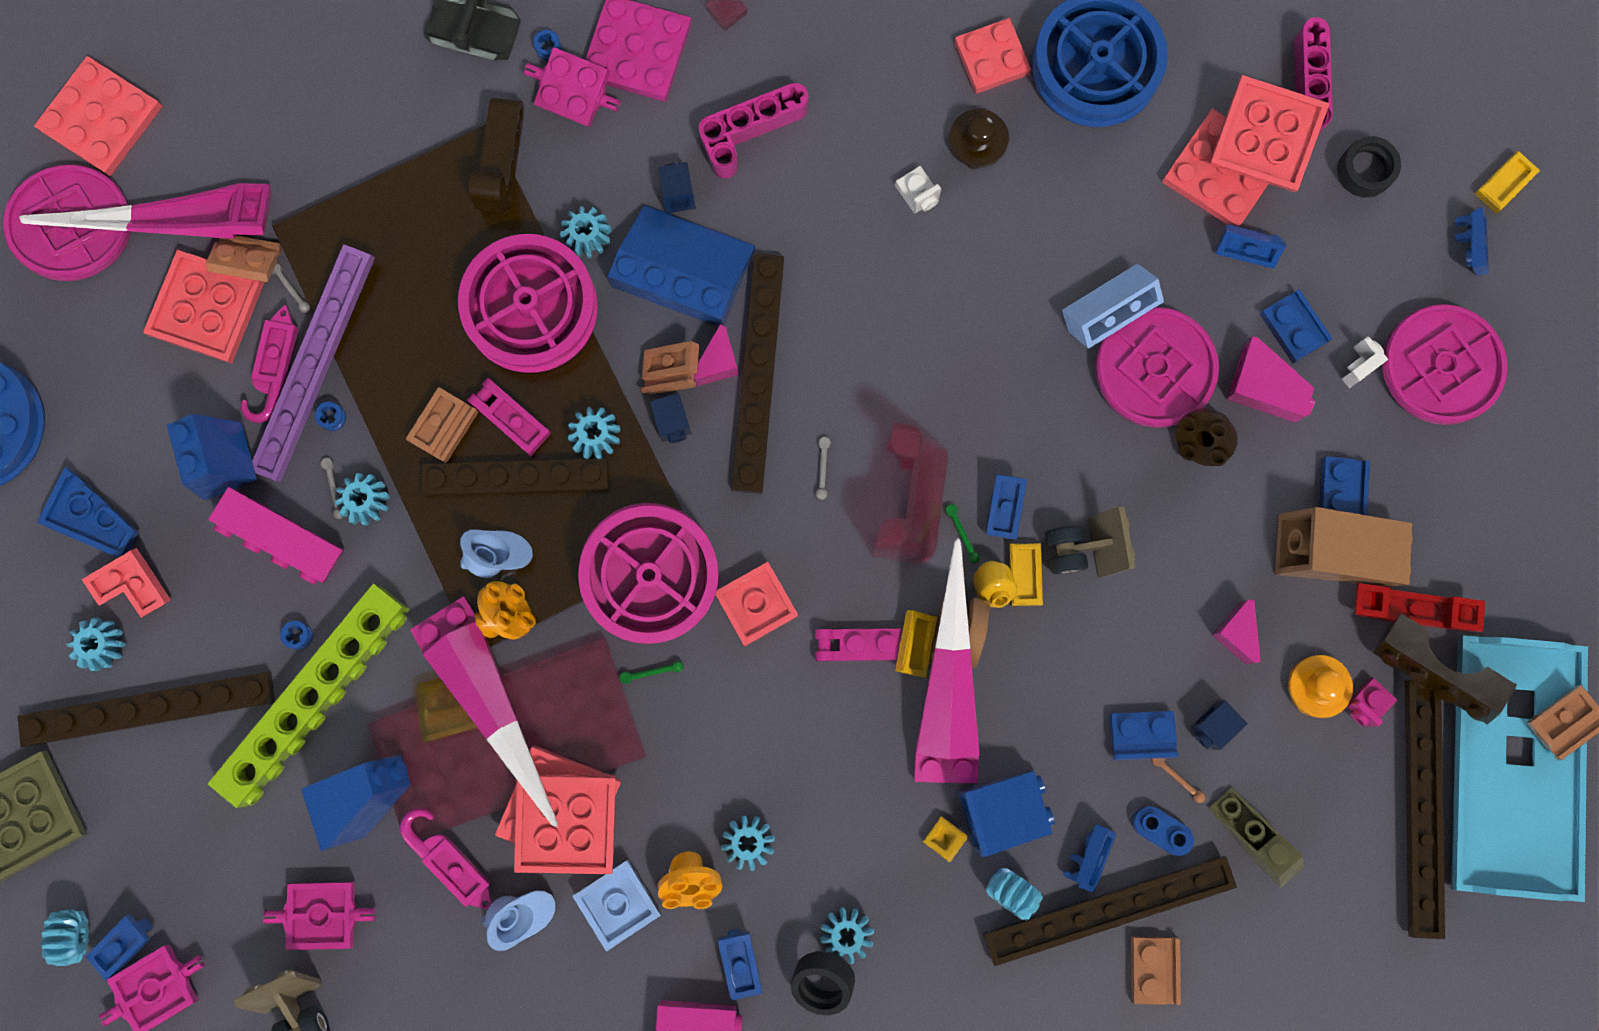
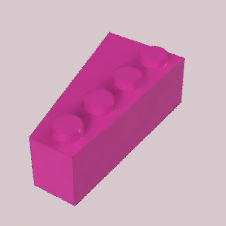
M227 488L208 519L215 524L213 530L228 538H231L232 534L244 539L241 545L257 554L262 549L273 555L270 561L284 569H288L289 565L301 571L298 576L315 585L317 581L326 582L345 550L312 531L305 530L291 519L273 512L270 507L261 502L246 497L247 494L240 490Z

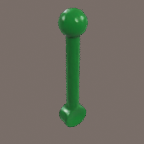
M950 504L946 507L945 513L948 517L952 518L969 553V561L977 563L980 560V554L974 551L957 516L958 508L954 504Z
M676 660L672 665L637 673L623 672L620 675V682L630 684L632 680L669 671L678 673L683 670L684 665L681 661Z

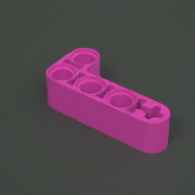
M1314 17L1306 21L1294 38V73L1296 93L1330 103L1318 134L1320 135L1333 116L1331 46L1328 23L1322 18ZM1308 61L1313 62L1317 67L1311 66ZM1309 89L1314 90L1317 95L1312 94Z
M799 83L788 84L702 119L699 124L701 145L714 174L719 178L725 179L732 177L737 172L738 160L734 145L805 117L809 106V95L805 86ZM766 109H771L775 112L771 116L761 114ZM745 120L747 124L743 127H737L734 125V122ZM713 130L720 133L715 138L706 136L708 132ZM724 156L731 158V161L727 164L717 162L719 158Z

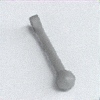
M277 263L272 274L278 276L299 304V311L302 313L309 312V303L302 300L282 273V266Z
M822 437L819 440V447L821 448L819 489H817L815 494L820 500H824L828 495L825 489L827 449L831 445L828 437Z
M324 458L321 461V467L326 470L334 505L332 515L335 519H342L343 517L339 514L341 507L335 505L334 502L338 499L332 472L334 461L330 458Z

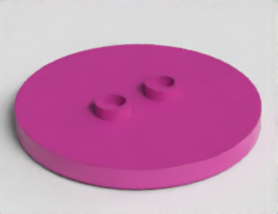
M80 165L49 167L27 178L11 195L3 217L4 237L13 255L25 267L37 275L58 281L85 279L105 270L118 259L128 243L131 231L23 224L19 217L22 215L106 209L129 206L118 186L97 170Z
M1439 304L1421 308L1405 317L1395 326L1384 346V355L1388 360L1382 364V370L1390 393L1403 409L1418 419L1440 425L1459 424L1483 414L1497 401L1506 383L1508 370L1507 356L1500 337L1485 319L1463 307Z
M1155 307L1101 341L1096 355L1095 371L1098 386L1103 397L1119 415L1141 426L1163 428L1177 425L1185 414L1192 410L1203 408L1208 403L1217 385L1219 362L1215 346L1201 325L1179 311Z

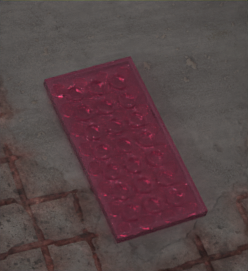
M606 638L501 675L529 752L532 745H535L601 772H606L647 757ZM452 693L367 724L378 760L401 755L408 769L411 785L393 805L399 826L406 813L413 809H425L434 815L432 820L421 816L413 820L411 828L420 839L507 807L517 779Z

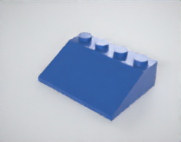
M644 205L618 249L607 277L612 288L719 327L720 324L724 326L755 246Z

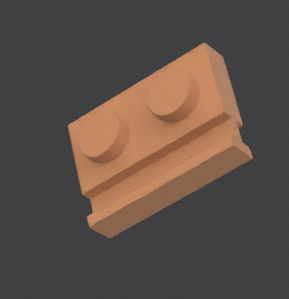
M235 236L234 239L219 238V241L215 242L205 262L207 272L269 282L278 262L277 257L282 253L281 244Z
M688 341L644 350L642 379L645 380L644 387H641V392L646 395H654L696 387V382L693 380L694 374H697L699 344Z
M438 387L406 437V440L442 462L447 463L479 411Z
M1576 685L1526 722V724L1544 746L1550 749L1555 755L1554 758L1556 760H1563L1599 733V705L1582 685Z
M1131 936L1132 1003L1181 1005L1180 938Z

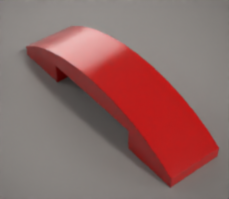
M1357 583L1354 614L1394 622L1400 614H1403L1423 627L1483 632L1486 601L1455 596L1448 598Z

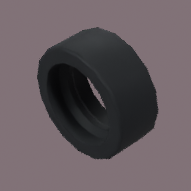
M1376 136L1363 137L1355 141L1340 157L1337 167L1338 178L1343 187L1351 194L1363 198L1375 197L1387 190L1399 177L1401 159L1395 146L1386 139ZM1360 152L1374 154L1383 163L1385 176L1382 180L1373 183L1362 179L1353 167V158Z
M824 951L807 953L799 959L791 981V993L796 1002L807 1011L827 1016L838 1014L847 1008L855 986V973L849 963L838 955ZM823 975L836 982L840 990L832 992L822 991L812 986L806 977Z

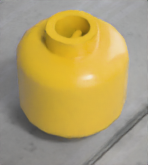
M996 561L983 563L973 575L972 583L978 599L989 601L990 607H1004L1017 594L1016 582L1010 568L1004 563Z

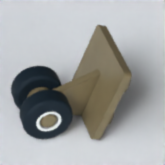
M1124 506L1115 507L1089 518L1092 542L1075 545L1084 539L1080 526L1061 527L1045 532L1046 545L1057 548L1058 557L1052 558L1049 561L1052 574H1066L1087 569V556L1080 552L1094 551L1099 578L1135 568V551L1131 546L1129 535L1130 523Z
M294 970L282 971L274 976L273 981L265 985L252 986L243 992V996L234 1000L236 1008L266 1014L279 1007L285 1019L275 1023L271 1031H330L328 1020L318 1006L311 1005L300 1011L297 998L322 986L321 979L309 976L308 974L299 973Z

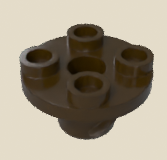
M972 109L962 113L954 121L949 134V144L953 154L959 161L971 169L987 167L999 161L1006 152L1009 143V133L1004 121L994 112L985 109Z
M1200 408L1188 412L1179 421L1176 428V440L1180 448V455L1185 460L1194 461L1204 466L1224 465L1232 457L1238 445V436L1233 424L1226 415L1211 409Z

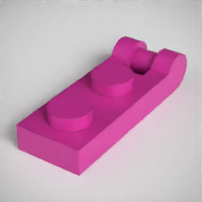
M487 377L482 383L483 387L476 395L472 394L467 401L531 456L550 436V431ZM494 395L497 399L488 407L485 402Z
M902 628L815 630V640H818V651L815 652V661L897 660ZM830 640H839L840 651H831Z

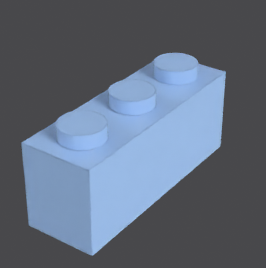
M1137 263L1062 309L1068 332L1089 349L1157 307L1164 300L1159 279Z

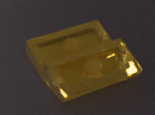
M441 678L417 684L418 716L424 743L478 728Z

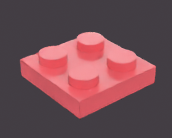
M1010 18L955 37V46L975 94L1028 76L1031 73L1032 69Z
M769 562L716 590L715 595L744 647L799 616Z

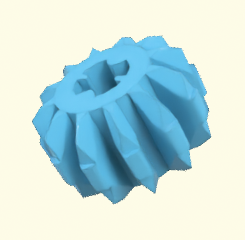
M580 206V214L575 215L574 212L569 211L570 220H562L561 225L565 230L560 232V237L566 241L564 245L571 250L574 249V253L578 257L585 251L587 258L591 259L593 250L602 254L603 248L601 244H610V238L607 235L612 230L610 225L606 224L607 218L604 214L598 215L597 209L594 207L586 213L585 208ZM583 230H586L587 232H591V233L586 236V234L581 233V232H582Z
M588 407L586 409V417H583L579 412L575 414L579 423H569V428L575 432L568 435V440L576 442L573 450L576 453L583 450L584 458L589 459L594 451L596 458L602 459L601 450L605 449L608 454H612L613 450L609 444L620 443V439L614 434L619 433L621 429L619 425L613 424L616 420L613 414L605 417L604 408H599L596 415H594L593 409ZM594 428H598L601 433L600 436L597 438L594 435L595 439H591L588 432L590 430L594 432Z
M356 473L354 481L348 477L344 478V483L347 487L345 489L341 487L336 488V491L342 497L334 501L335 505L342 507L339 511L340 516L344 518L349 517V522L354 525L360 520L362 525L367 526L370 523V517L379 521L381 519L378 514L379 509L382 511L388 510V507L382 504V501L390 498L388 493L382 492L386 485L382 481L376 482V477L372 474L364 478L363 474ZM365 494L367 495V500H362L364 504L361 505L358 503V498L363 499L361 495Z
M94 617L90 622L84 620L79 622L80 630L73 629L69 631L75 638L74 641L66 643L68 647L74 648L68 657L72 660H78V667L84 669L89 667L91 671H99L102 667H113L112 658H122V655L117 650L118 647L126 646L125 642L118 641L124 632L121 629H114L115 623L113 621H103L102 618Z
M746 815L741 816V828L732 820L729 825L736 833L724 831L722 834L725 839L732 840V843H725L721 846V849L724 851L733 849V852L728 855L726 860L731 862L736 856L740 858L737 863V869L741 870L744 866V861L748 860L749 869L751 871L755 870V858L762 865L767 863L766 858L761 852L771 855L774 853L772 847L764 845V843L775 841L774 835L763 836V833L768 831L770 825L766 823L760 830L756 828L760 819L757 816L754 817L752 826H748ZM745 835L747 838H750L753 835L757 840L753 845L757 847L754 850L750 848L743 850L740 846L743 843V840H740L741 836Z
M999 868L996 874L992 875L985 889L987 895L1020 919L1029 920L1033 913L1035 914L1043 898L1037 888L1007 868Z
M840 907L841 918L837 919L830 912L828 918L833 925L821 924V929L830 934L821 936L820 943H831L825 949V952L833 953L837 950L836 955L843 958L844 954H847L849 964H853L854 952H857L862 959L866 957V953L861 948L862 945L872 948L873 942L870 939L864 938V936L874 934V929L872 927L862 928L869 921L866 915L856 921L858 909L853 908L850 917H846L845 908ZM846 928L849 931V928H852L854 930L852 933L853 941L847 943V939H845L844 942H841L840 930Z
M70 909L51 912L48 920L44 922L40 946L43 949L41 955L47 964L66 966L80 963L83 955L87 952L86 946L89 942L88 935L90 929H88L89 920L84 911Z

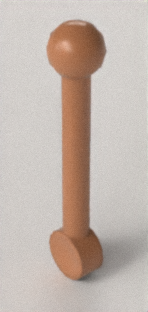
M1151 759L1154 766L1162 767L1191 793L1196 803L1204 802L1205 794L1202 791L1195 790L1165 763V759Z

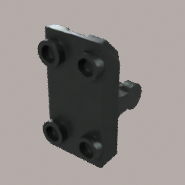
M434 0L433 9L424 30L425 38L430 43L491 60L509 59L521 23L520 17L512 7L487 0Z

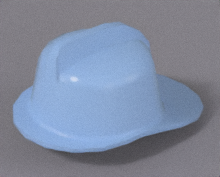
M469 530L463 533L460 538V547L463 551L460 561L461 568L468 569L471 573L482 578L493 577L501 570L523 568L529 564L533 557L530 544L522 536L513 532Z
M535 890L518 898L502 896L496 899L488 908L486 915L482 917V923L487 929L486 935L489 946L497 951H505L545 928L555 912V900L552 895L546 891Z

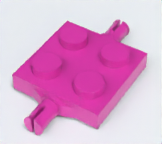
M554 47L548 64L544 69L527 63L525 66L536 73L524 69V75L539 80V90L534 101L536 106L588 127H591L595 113L601 106L614 112L619 110L618 107L609 104V102L620 106L621 100L605 95L606 82L610 70Z
M355 881L287 884V901L283 910H265L263 917H276L264 918L263 922L264 924L283 923L286 933L285 950L350 949L354 947V927L356 922H374L376 915L364 914L376 913V908H357L355 903Z
M170 944L162 946L107 979L114 993L115 1006L100 1013L99 1020L108 1017L101 1022L104 1026H108L111 1022L122 1016L130 1024L133 1031H149L199 1001L190 984L189 976L204 968L205 962L198 963L203 959L197 955L182 965L176 958Z

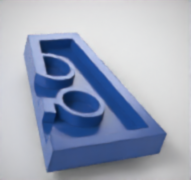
M64 467L37 521L38 524L117 558L130 551L139 533L76 473L67 467Z

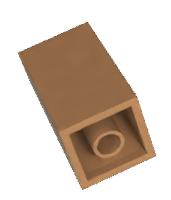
M1319 507L1279 514L1275 575L1386 587L1409 585L1411 545L1413 542L1412 523Z

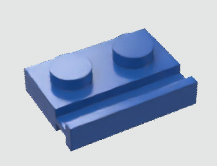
M1300 289L1260 313V316L1292 363L1297 362L1333 339Z
M1328 456L1322 458L1319 508L1368 516L1370 461H1357L1356 459Z
M1174 711L1111 713L1109 715L1111 742L1114 753L1113 761L1171 759L1179 757L1176 746L1177 735Z

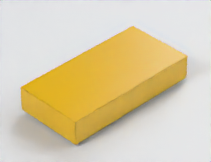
M1517 151L1474 194L1497 214L1540 170L1522 153Z
M1041 543L1009 544V568L1017 585V594L1010 601V606H1042Z
M906 610L895 668L896 672L926 678L937 622L936 616L914 610Z

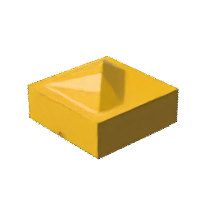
M941 816L923 843L948 862H951L968 836Z

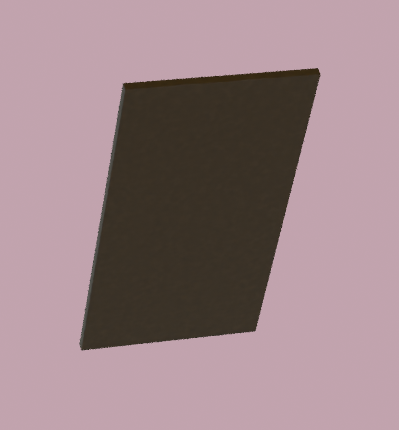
M486 125L272 225L313 314L343 244L375 257L334 354L337 365L450 603L464 596L470 602L475 613H479L477 597L479 591L486 584L493 581H500L509 585L517 584L525 593V600L536 620V626L584 602L578 578L580 557L588 536L605 517L618 509L638 503H658L680 511L682 509L593 332L585 346L571 360L554 369L537 373L516 372L495 364L482 354L467 335L459 316L458 292L463 275L472 260L490 244L509 236L519 234L545 236L516 177L511 208L508 214L477 210L469 196V180L472 172H479ZM487 377L548 429L551 434L530 456L481 412H478L447 463L586 459L583 456V450L578 453L573 450L576 442H570L568 435L575 431L571 430L568 425L570 422L579 423L575 416L577 412L586 417V409L588 407L593 409L594 415H596L599 408H604L605 417L613 414L616 418L613 424L619 425L621 429L619 433L614 434L620 439V443L609 444L613 453L608 454L605 449L601 450L602 459L607 458L609 461V491L424 497L421 495L422 464H443L444 462L406 440V437L438 387L474 407L467 399L472 394L476 395L483 387L482 383ZM492 395L485 404L490 407L497 398ZM594 428V432L592 430L588 432L591 439H595L594 435L598 438L601 434L598 428ZM594 451L589 459H597ZM469 530L513 532L522 536L530 544L533 557L529 564L523 568L501 570L493 577L482 578L471 573L468 569L461 568L460 561L463 551L460 547V538L463 533ZM500 635L494 638L487 637L490 648L507 640V638Z

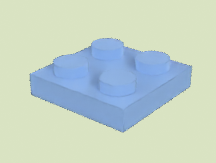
M629 860L614 868L612 874H605L572 896L605 951L616 946L662 915Z

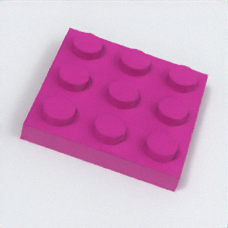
M605 0L585 60L610 70L606 82L607 86L666 102L692 25V19L688 16L631 0Z

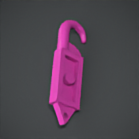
M286 305L269 321L265 320L251 375L253 386L260 392L267 394L265 407L262 412L255 414L249 411L247 400L241 401L243 416L253 423H262L270 419L287 379L298 328L294 325L289 308Z
M420 808L406 813L400 824V833L408 846L465 907L472 905L488 910L492 904L489 890L491 882L448 837L436 834L422 841L411 828L413 820L420 816L432 820L434 815L431 812ZM486 900L489 902V904L485 905L483 901Z

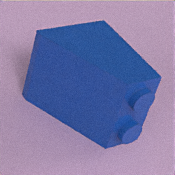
M190 414L166 425L182 485L201 499L209 500L225 493L228 487L235 489L257 480L241 422Z
M401 755L360 764L301 789L321 851L366 837L409 788L411 783L408 777V769Z
M1029 770L958 790L975 853L986 857L1053 834L1051 826L1055 825V821L1050 807L1044 806L1042 794L1046 792L1040 775L1036 776L1034 771Z

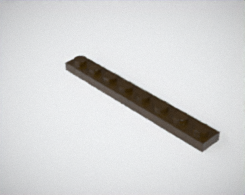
M754 254L732 491L763 494L784 256Z
M263 672L18 715L20 747L35 746L275 703L271 672Z
M1405 680L1408 936L1412 938L1445 939L1441 698L1436 692L1425 685H1420L1413 680Z
M1220 856L1031 917L1029 920L1025 919L985 932L983 935L992 964L995 967L1235 889L1237 885L1227 857Z

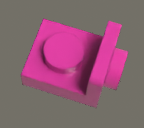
M1369 678L1351 697L1347 708L1352 711L1350 716L1361 726L1379 727L1383 723L1380 718L1391 708L1397 699L1375 678Z

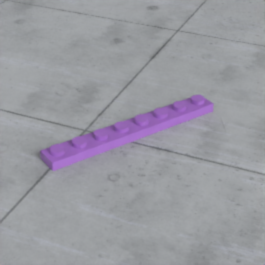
M343 244L252 460L255 473L277 482L282 481L375 257Z

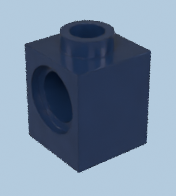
M688 162L670 163L666 166L658 167L666 214L696 209Z
M679 393L650 401L662 442L668 441L669 444L678 443L685 440L686 435L692 434Z
M1226 700L1216 701L1190 727L1196 732L1194 735L1195 739L1204 748L1221 750L1248 723Z

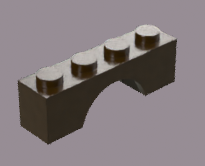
M1400 614L1389 626L1373 653L1380 657L1385 664L1396 667L1409 675L1414 682L1425 685L1436 692L1444 701L1460 707L1471 718L1488 725L1499 716L1517 684L1489 667L1469 674L1459 673L1447 668L1432 652L1429 642L1430 631L1405 615Z

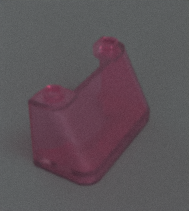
M893 423L887 452L897 456L900 462V469L912 471L906 520L890 518L880 525L877 540L874 541L872 557L925 563L932 558L936 550L948 452L942 444L918 428L907 424Z

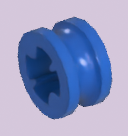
M547 29L536 34L533 44L537 55L541 59L549 61L553 48L548 46L549 50H544L542 43L545 42L547 44V41L550 40L554 48L562 50L559 36L554 31Z
M324 402L316 408L315 420L325 430L337 431L345 425L346 413L336 403ZM329 410L333 413L335 410L337 411L334 414L336 420L333 423L328 420L326 423L324 422L328 418L325 413Z
M291 621L283 626L280 637L282 643L288 648L301 650L310 645L313 639V632L309 625L300 621ZM294 628L300 631L303 630V633L299 636L300 642L290 639L294 635Z

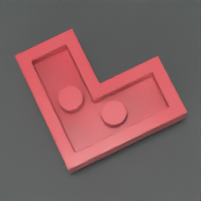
M137 548L130 550L81 579L99 606L124 592L141 618L171 601Z

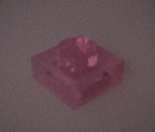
M711 0L706 4L707 11L725 31L748 14V9L741 0Z

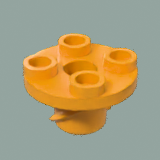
M493 581L486 584L479 591L477 603L480 612L474 613L476 625L484 636L494 638L500 635L507 639H520L535 626L536 620L525 600V593L519 585H509L504 582Z
M1315 655L1304 658L1291 668L1288 689L1293 703L1301 713L1316 718H1328L1339 714L1347 707L1352 697L1353 683L1350 673L1341 662L1330 656Z
M692 851L681 852L672 859L669 873L658 882V896L662 900V906L666 909L693 906L696 909H705L712 905V899L722 890L721 876L717 871L703 867L702 858L698 853Z

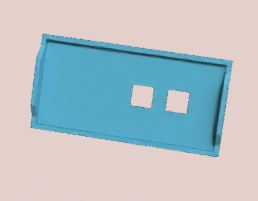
M1458 636L1457 672L1466 674L1476 673L1489 667L1517 684L1515 689L1534 691V716L1576 685H1582L1588 692V646L1506 637ZM1507 704L1501 714L1488 725L1471 718L1466 711L1456 706L1451 889L1501 896L1585 902L1587 742L1563 760H1556L1554 758L1555 755L1544 746L1526 724L1530 719L1507 716ZM1507 736L1533 739L1532 766L1506 764Z

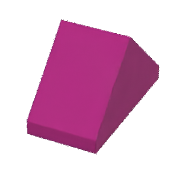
M721 324L698 362L697 374H694L693 380L696 382V386L738 375L726 327Z
M1254 599L1239 602L1212 634L1215 639L1245 664L1261 662Z

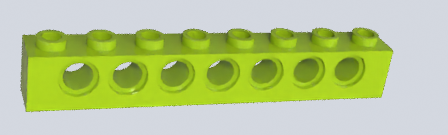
M373 583L212 777L208 785L235 808L253 806L264 794L263 787L269 780H275L285 768L283 763L290 754L293 756L300 751L306 742L304 737L310 730H316L326 718L324 713L327 709L342 700L346 694V686L351 680H357L367 668L365 663L372 655L376 656L384 649L387 644L385 639L392 630L397 631L407 620L405 615L410 609L382 586ZM378 615L380 619L379 627L371 631L368 627V621L372 616ZM356 639L359 642V650L355 655L351 656L348 652V645L352 640ZM336 664L339 668V674L336 679L330 680L328 669L331 665ZM312 689L318 692V700L314 705H310L307 699L308 693ZM291 714H295L298 720L297 726L293 730H290L287 726V719ZM270 739H274L277 744V749L273 755H270L266 748ZM250 764L256 770L255 777L252 780H249L246 776V769Z

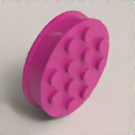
M513 235L487 246L467 267L458 292L459 316L471 341L489 360L505 369L516 372L537 373L563 365L577 355L585 346L596 324L598 312L597 295L585 265L569 247L555 239L542 235Z
M658 503L633 504L618 509L605 517L588 536L580 557L579 587L583 601L592 617L611 634L635 643L653 644L666 642L691 630L709 610L718 585L717 558L711 542L703 529L684 512Z

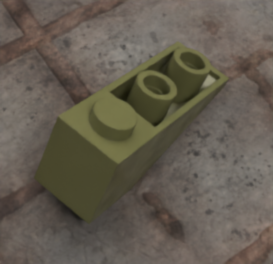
M1233 788L1229 789L1209 807L1212 814L1251 859L1280 888L1304 868L1303 855Z

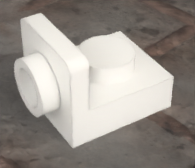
M921 166L895 182L896 188L914 214L922 209L924 212L928 211L939 202L941 187L939 184L933 185Z
M1368 336L1354 346L1360 358L1347 367L1350 373L1342 378L1349 388L1388 360L1384 355L1381 345L1376 341H1372Z

